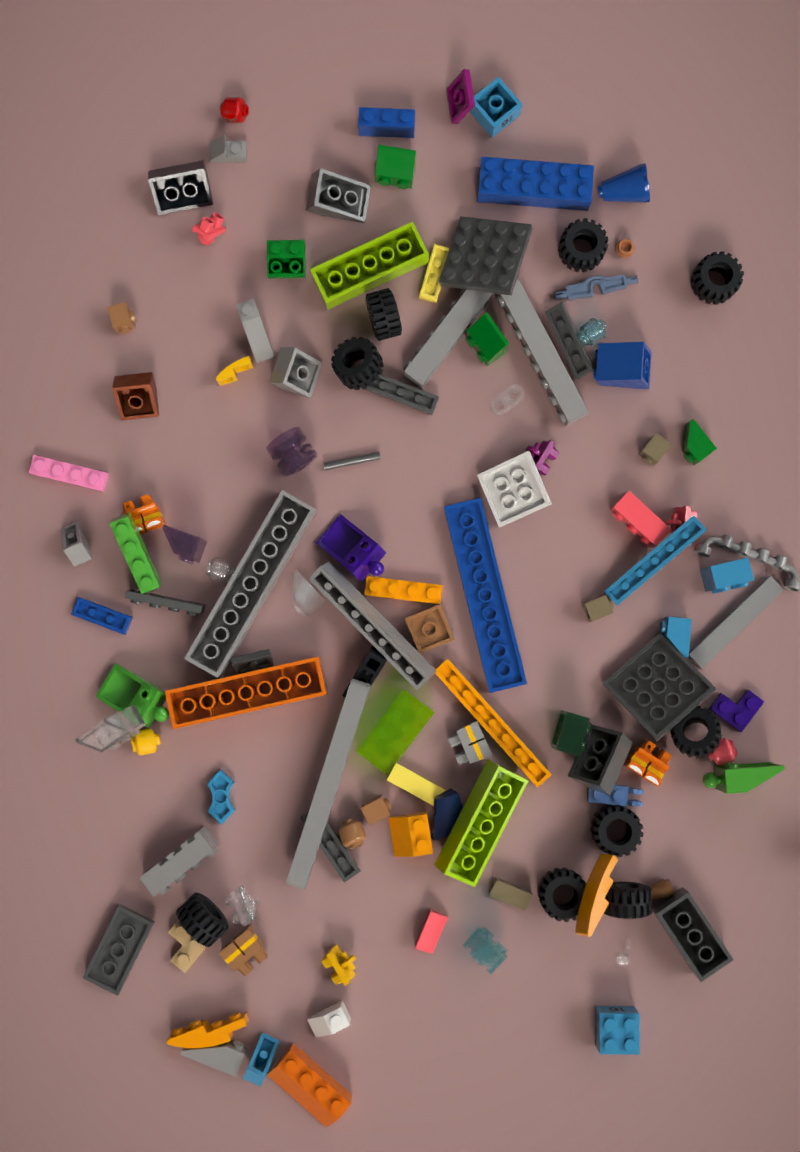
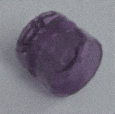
M300 427L287 430L271 441L266 447L273 460L281 459L277 466L279 469H282L281 472L284 477L303 470L317 457L316 451L311 450L312 445L310 443L302 445L307 438Z

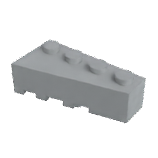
M204 826L143 874L140 880L153 897L158 893L163 895L170 889L169 884L173 881L178 883L186 876L185 872L191 869L193 871L202 864L200 860L205 856L210 858L217 852L215 848L219 843L208 828Z

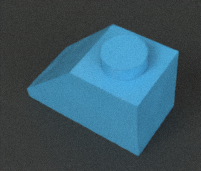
M664 617V621H661L660 631L663 632V636L685 658H688L692 619Z
M264 1033L261 1034L243 1076L244 1080L261 1087L280 1040Z

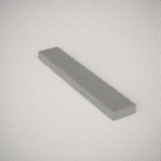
M769 576L689 652V657L700 669H703L784 589Z

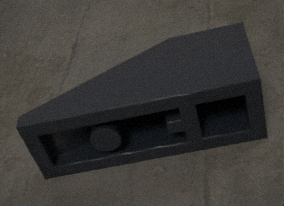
M372 645L354 674L353 679L372 685L387 659ZM349 685L347 686L342 696L346 697Z

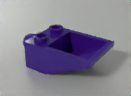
M341 514L316 541L322 549L361 582L369 573L373 576H380L384 572V565L380 560L385 556L386 552L378 543Z

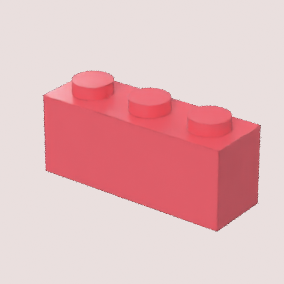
M630 491L626 492L610 509L613 512L612 516L620 522L622 520L627 525V530L634 535L637 534L641 538V543L648 548L656 547L672 530Z

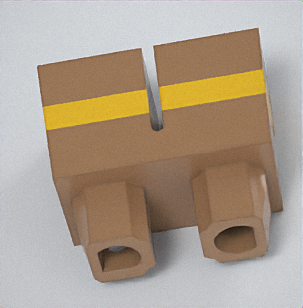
M251 924L219 952V955L234 972L238 969L244 976L249 974L254 968L248 961L252 956L259 964L268 956L263 948L264 942L255 934Z

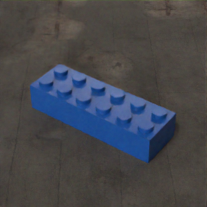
M481 157L477 202L588 211L592 202L594 165Z

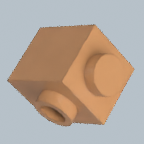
M126 302L107 307L113 329L118 334H127L132 329H136L134 324L137 321L133 310H130Z

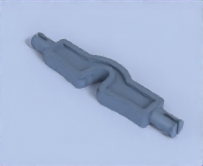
M625 274L608 278L593 276L585 280L584 283L569 285L563 291L554 292L555 300L567 298V301L591 298L594 295V285L599 287L602 295L626 289L630 284L638 283V276L626 277Z

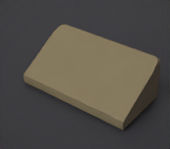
M495 877L488 896L525 911L533 893Z

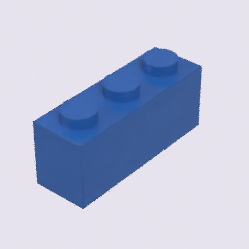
M359 107V136L414 138L415 109Z

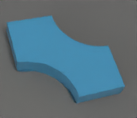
M222 769L207 783L212 792V804L207 812L221 825L236 810L230 801V790L235 782Z

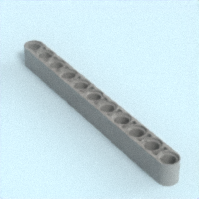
M353 678L350 682L286 881L288 885L303 890L306 889L371 684Z

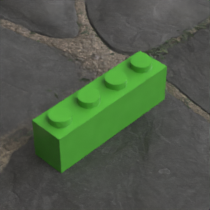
M128 512L113 518L109 525L141 594L159 588L161 579L131 513Z

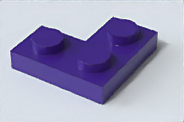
M746 690L736 704L720 693L709 709L737 731L742 732L764 701L750 690Z

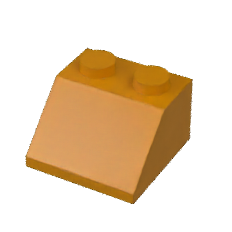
M427 811L388 817L394 857H415L433 854Z

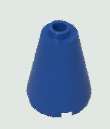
M639 164L602 181L601 186H598L599 198L603 197V201L650 202L646 164Z

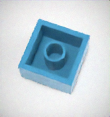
M497 77L474 96L475 106L470 113L493 138L521 115L523 104L505 83Z
M749 558L700 569L705 592L712 590V594L730 590L729 586L731 590L749 586L748 582L754 580Z
M595 1006L596 1048L599 1054L640 1055V1016L635 1006Z

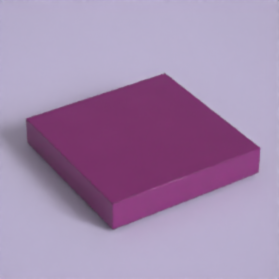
M463 69L446 88L452 124H458L475 106L469 69Z

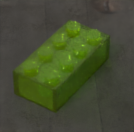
M403 688L356 752L384 774L388 775L435 712Z

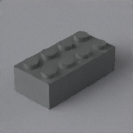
M682 887L674 895H671V898H666L654 906L652 912L695 977L702 982L734 959L690 893Z

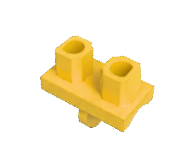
M338 944L333 946L321 960L325 968L334 967L335 972H333L331 978L335 985L343 983L345 986L356 975L353 971L355 966L352 963L356 959L355 955L348 956L346 951H341Z

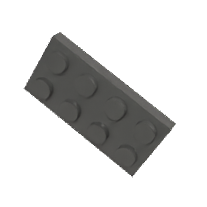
M120 904L83 979L118 996L155 921Z

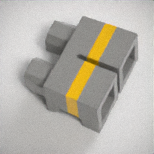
M477 720L456 729V733L447 737L451 748L461 744L464 749L454 754L458 764L467 762L471 764L492 756Z

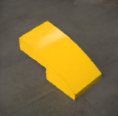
M247 356L239 359L221 371L216 377L218 384L221 386L238 381L236 373L254 368L250 357Z

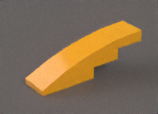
M600 854L591 871L578 911L575 933L578 935L590 937L609 905L605 896L614 882L609 877L618 861L614 855Z

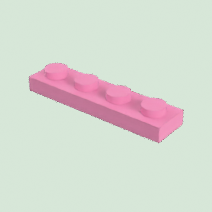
M33 455L29 473L32 475L101 492L105 490L109 475L106 472Z

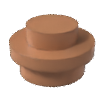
M629 239L620 240L615 247L617 255L621 258L630 257L635 249L634 244Z

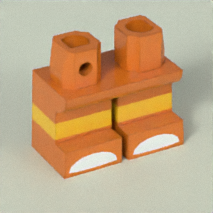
M149 494L139 498L142 507L136 508L134 501H127L122 504L123 514L131 513L140 535L166 526L158 504L153 501Z
M646 739L640 747L636 746L623 765L659 787L662 777L670 768L667 764L672 755L661 749L657 757L653 756L651 753L656 745Z

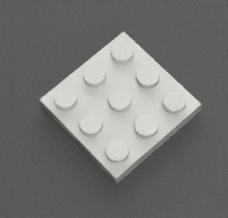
M530 451L477 475L498 527H503L552 505Z

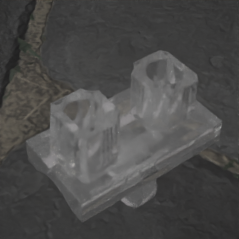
M243 885L230 892L224 898L228 907L234 905L237 912H234L231 917L235 925L242 924V926H246L256 919L254 914L256 908L254 905L259 900L258 898L252 899L250 893H246Z

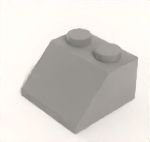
M281 347L269 383L285 391L311 398L323 363L295 347Z

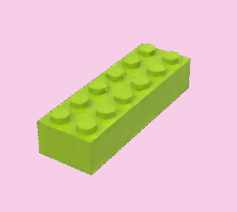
M412 221L311 268L310 273L327 310L429 263V253Z
M487 759L434 866L443 874L475 887L528 780Z

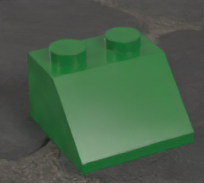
M378 145L375 172L376 183L382 186L393 185L400 189H412L416 169V151Z
M487 312L466 332L467 338L465 340L471 348L474 347L477 351L476 356L481 363L484 362L488 366L506 354L509 342Z

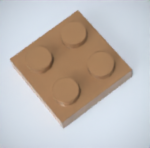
M441 604L405 618L415 646L420 654L455 640Z

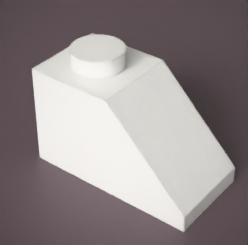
M343 1000L308 1017L307 1021L315 1037L332 1035L350 1026L351 1017Z

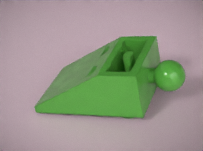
M117 663L114 664L95 696L140 726L150 728L154 719L158 722H163L169 717L168 709L163 706L166 700L165 691Z
M730 762L721 766H714V773H706L702 781L707 788L716 787V790L726 794L745 793L785 770V767L773 762L749 764Z

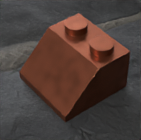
M152 372L114 377L112 390L121 421L159 416L157 388Z

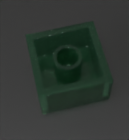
M561 710L551 747L579 757L580 753L584 752L586 746L584 737L585 734H589L591 728L590 718Z

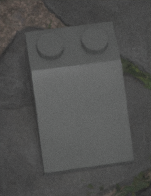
M319 168L311 175L306 211L324 217L364 223L371 185Z

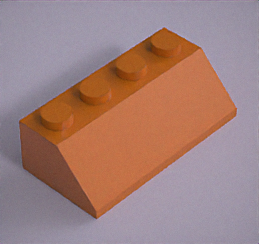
M293 1042L267 1072V1075L325 1127L336 1122L351 1105L352 1094Z

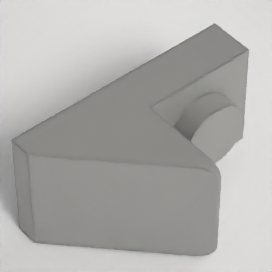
M222 135L210 142V163L247 162L246 140L227 141L226 136Z

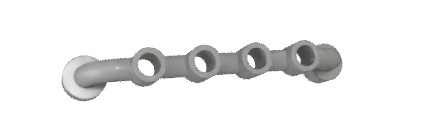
M723 534L722 538L717 536L707 537L701 544L696 545L694 553L702 557L710 556L712 549L709 545L714 543L723 549L733 550L741 556L751 557L759 563H766L775 569L787 571L791 579H786L784 588L793 592L800 591L798 571L795 567L786 563L787 558L784 556L776 555L775 558L769 557L768 550L758 548L756 552L751 550L752 545L750 543L741 541L738 545L733 543L734 538L726 534Z

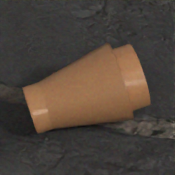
M663 878L650 886L652 889V899L671 898L670 896L674 895L669 879L664 880Z

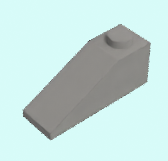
M254 299L237 304L236 307L257 364L275 358Z
M234 1040L205 1048H183L180 1055L236 1077L247 1047L242 1042Z

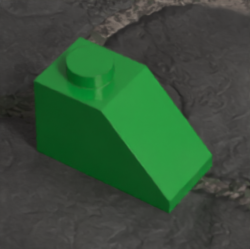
M692 419L685 425L682 451L684 452L685 459L689 463L696 465L717 448L696 421Z

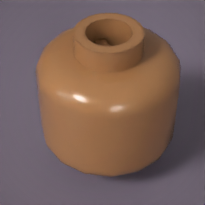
M353 818L343 821V826L338 830L342 845L349 847V850L364 845L363 841L366 840V833L362 823L354 821Z

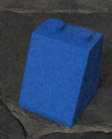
M644 342L598 343V350L595 351L597 368L594 369V379L600 386L649 389L652 352Z

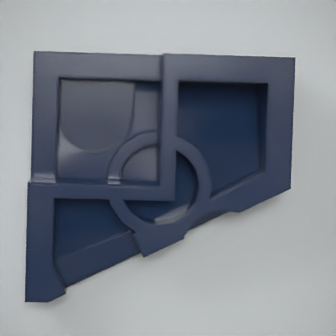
M451 788L434 797L435 812L432 821L435 824L434 833H431V838L434 841L449 836L463 809L459 793Z

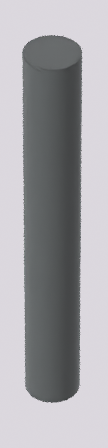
M379 452L327 462L324 463L325 470L379 460L381 457Z

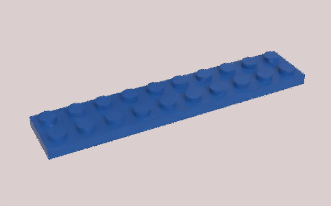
M477 498L444 506L488 691L492 693L525 685L527 681L482 500Z

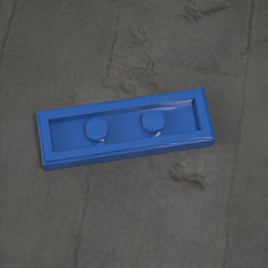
M81 597L77 598L71 613L73 616L124 635L127 634L133 618Z

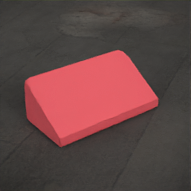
M430 909L415 943V949L433 954L448 916Z

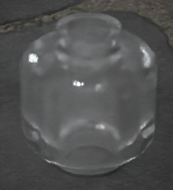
M214 557L212 561H208L205 575H208L210 581L225 584L232 577L235 568L232 567V562L229 559Z

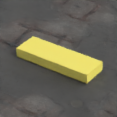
M434 244L419 299L437 303L442 287L439 284V280L450 248Z
M395 763L387 778V781L433 806L434 797L446 791L444 788L398 763Z

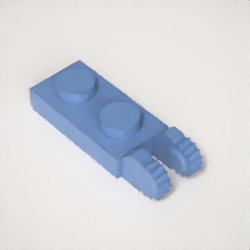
M614 785L611 794L607 795L588 788L587 802L642 807V801L628 800V793L641 795L644 793V790Z

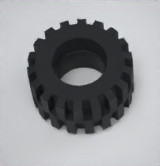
M583 218L582 222L580 219H577L575 223L571 222L564 229L559 241L558 251H560L559 258H563L562 263L564 265L568 264V269L571 270L573 267L575 272H579L580 269H582V272H587L588 268L591 271L600 264L608 249V236H605L607 232L605 229L601 230V224L596 225L594 220L588 222L587 218ZM585 239L590 242L593 250L588 253L580 252L574 247L573 241Z
M720 251L719 254L712 252L711 255H706L694 269L691 277L693 282L691 288L695 289V296H700L699 300L703 301L705 299L707 304L713 302V305H718L719 302L722 304L729 300L741 287L744 271H740L742 265L737 264L738 259L736 257L734 259L731 258L732 254L730 253L724 255L725 252ZM717 271L721 273L725 279V285L719 286L714 284L710 280L708 272Z
M386 288L366 294L368 314L377 340L381 341L400 336L402 326L392 291Z
M352 337L351 340H344L345 343H340L338 345L339 348L333 352L335 354L331 358L333 371L342 384L349 389L359 390L361 387L366 389L368 385L372 386L375 380L378 381V375L383 372L381 369L383 367L381 355L374 344L367 338L359 337L357 339ZM364 359L359 366L351 368L356 361Z
M700 705L694 708L670 730L676 748L682 754L685 753L687 757L691 758L692 756L700 758L702 755L707 757L710 752L713 754L715 748L719 747L722 738L718 718H716L713 712H709L708 708L704 707L702 709ZM692 723H701L707 727L708 733L700 741H691L684 735L686 727Z
M607 805L606 808H600L599 813L596 812L594 814L595 819L591 820L592 827L590 832L595 844L602 851L610 855L623 857V854L628 856L631 850L634 852L637 850L636 845L641 844L640 837H643L644 833L641 832L643 825L639 822V817L633 811L621 805ZM614 820H623L626 823L624 837L618 841L609 840L606 834L608 825Z
M564 867L561 870L554 868L553 872L548 871V875L546 877L543 876L541 878L542 883L538 885L540 904L545 912L557 921L561 922V920H564V922H569L571 918L573 921L577 920L576 916L578 915L586 887L585 881L575 871ZM563 884L571 885L574 888L572 900L567 904L555 903L553 901L554 890Z
M613 882L605 896L609 905L603 914L622 919L644 918L652 914L651 887L636 882Z
M193 893L176 910L181 926L196 942L203 946L211 947L229 928L221 910L209 898L200 893Z

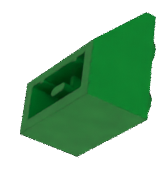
M267 240V279L306 277L307 248L305 240Z

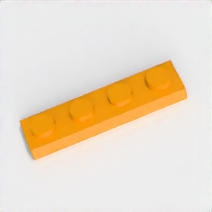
M367 576L364 595L440 604L443 585Z

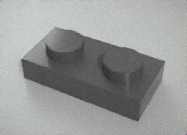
M269 649L231 658L236 675L274 666Z

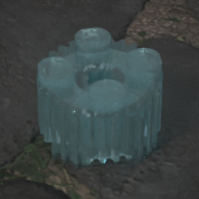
M478 928L463 946L465 949L470 948L472 950L469 953L471 957L480 965L488 966L487 972L492 974L508 957L506 955L508 950L502 943L493 941L494 935L487 928Z

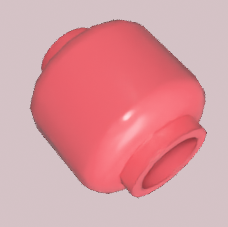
M721 738L719 747L715 748L713 754L711 752L708 753L710 761H715L717 765L721 766L735 761V756L738 754L732 740L729 741L727 738Z

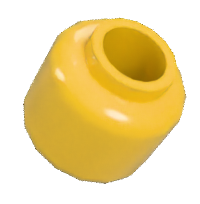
M151 728L135 731L133 737H130L133 752H137L139 756L155 753L157 745H160L159 734H154Z

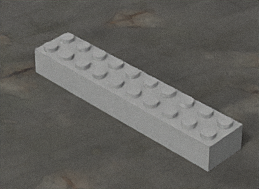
M283 490L280 492L186 654L185 660L217 678H222L231 662V658L237 652L316 515L317 511L315 508Z

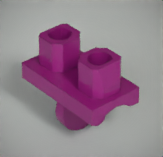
M551 440L549 442L542 441L541 444L536 442L534 447L527 446L526 451H530L540 475H547L550 469L544 463L546 458L555 460L559 454V451L554 447L555 443Z

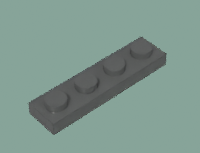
M560 302L545 311L575 379H580L593 372L594 368L564 303Z
M381 374L378 375V381L375 380L372 386L368 385L366 389H363L429 415H433L439 400V396Z
M133 589L127 590L125 598L131 599L130 602L134 604L146 602L150 603V607L161 608V606L168 607L169 611L173 612L185 610L187 614L193 616L203 613L206 604L147 592L141 594L140 591Z
M306 812L304 815L300 817L304 824L306 822L308 812ZM327 821L320 847L345 883L361 870Z

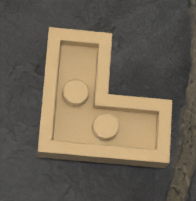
M178 920L168 933L182 944V947L170 961L183 973H186L206 949V946L196 942L184 930Z

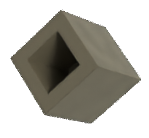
M656 433L639 455L646 464L654 466L672 444Z
M604 595L582 604L588 621L592 622L612 614L614 605L612 600Z

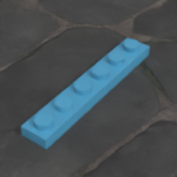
M693 515L604 592L618 606L705 533L707 529Z

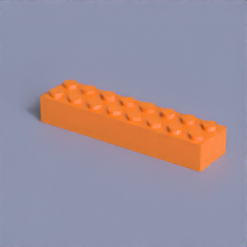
M319 656L165 691L172 729L328 694Z

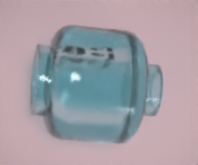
M590 318L579 328L578 336L581 342L586 346L597 345L606 337L607 325L602 319Z

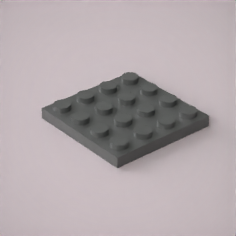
M460 216L439 280L440 286L512 296L533 230L532 224Z
M661 633L655 636L603 682V686L656 741L661 739L716 690Z

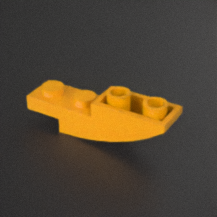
M237 1012L229 1016L228 1020L222 1022L220 1019L211 1023L210 1026L207 1019L204 1021L199 1019L190 1023L187 1028L182 1029V1027H178L172 1030L166 1041L168 1045L182 1048H205L231 1041L233 1031L247 1026L249 1018L247 1012L242 1014Z

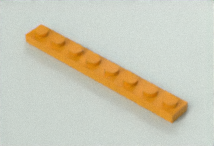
M446 659L435 669L437 671L435 674L537 788L552 775L449 659Z

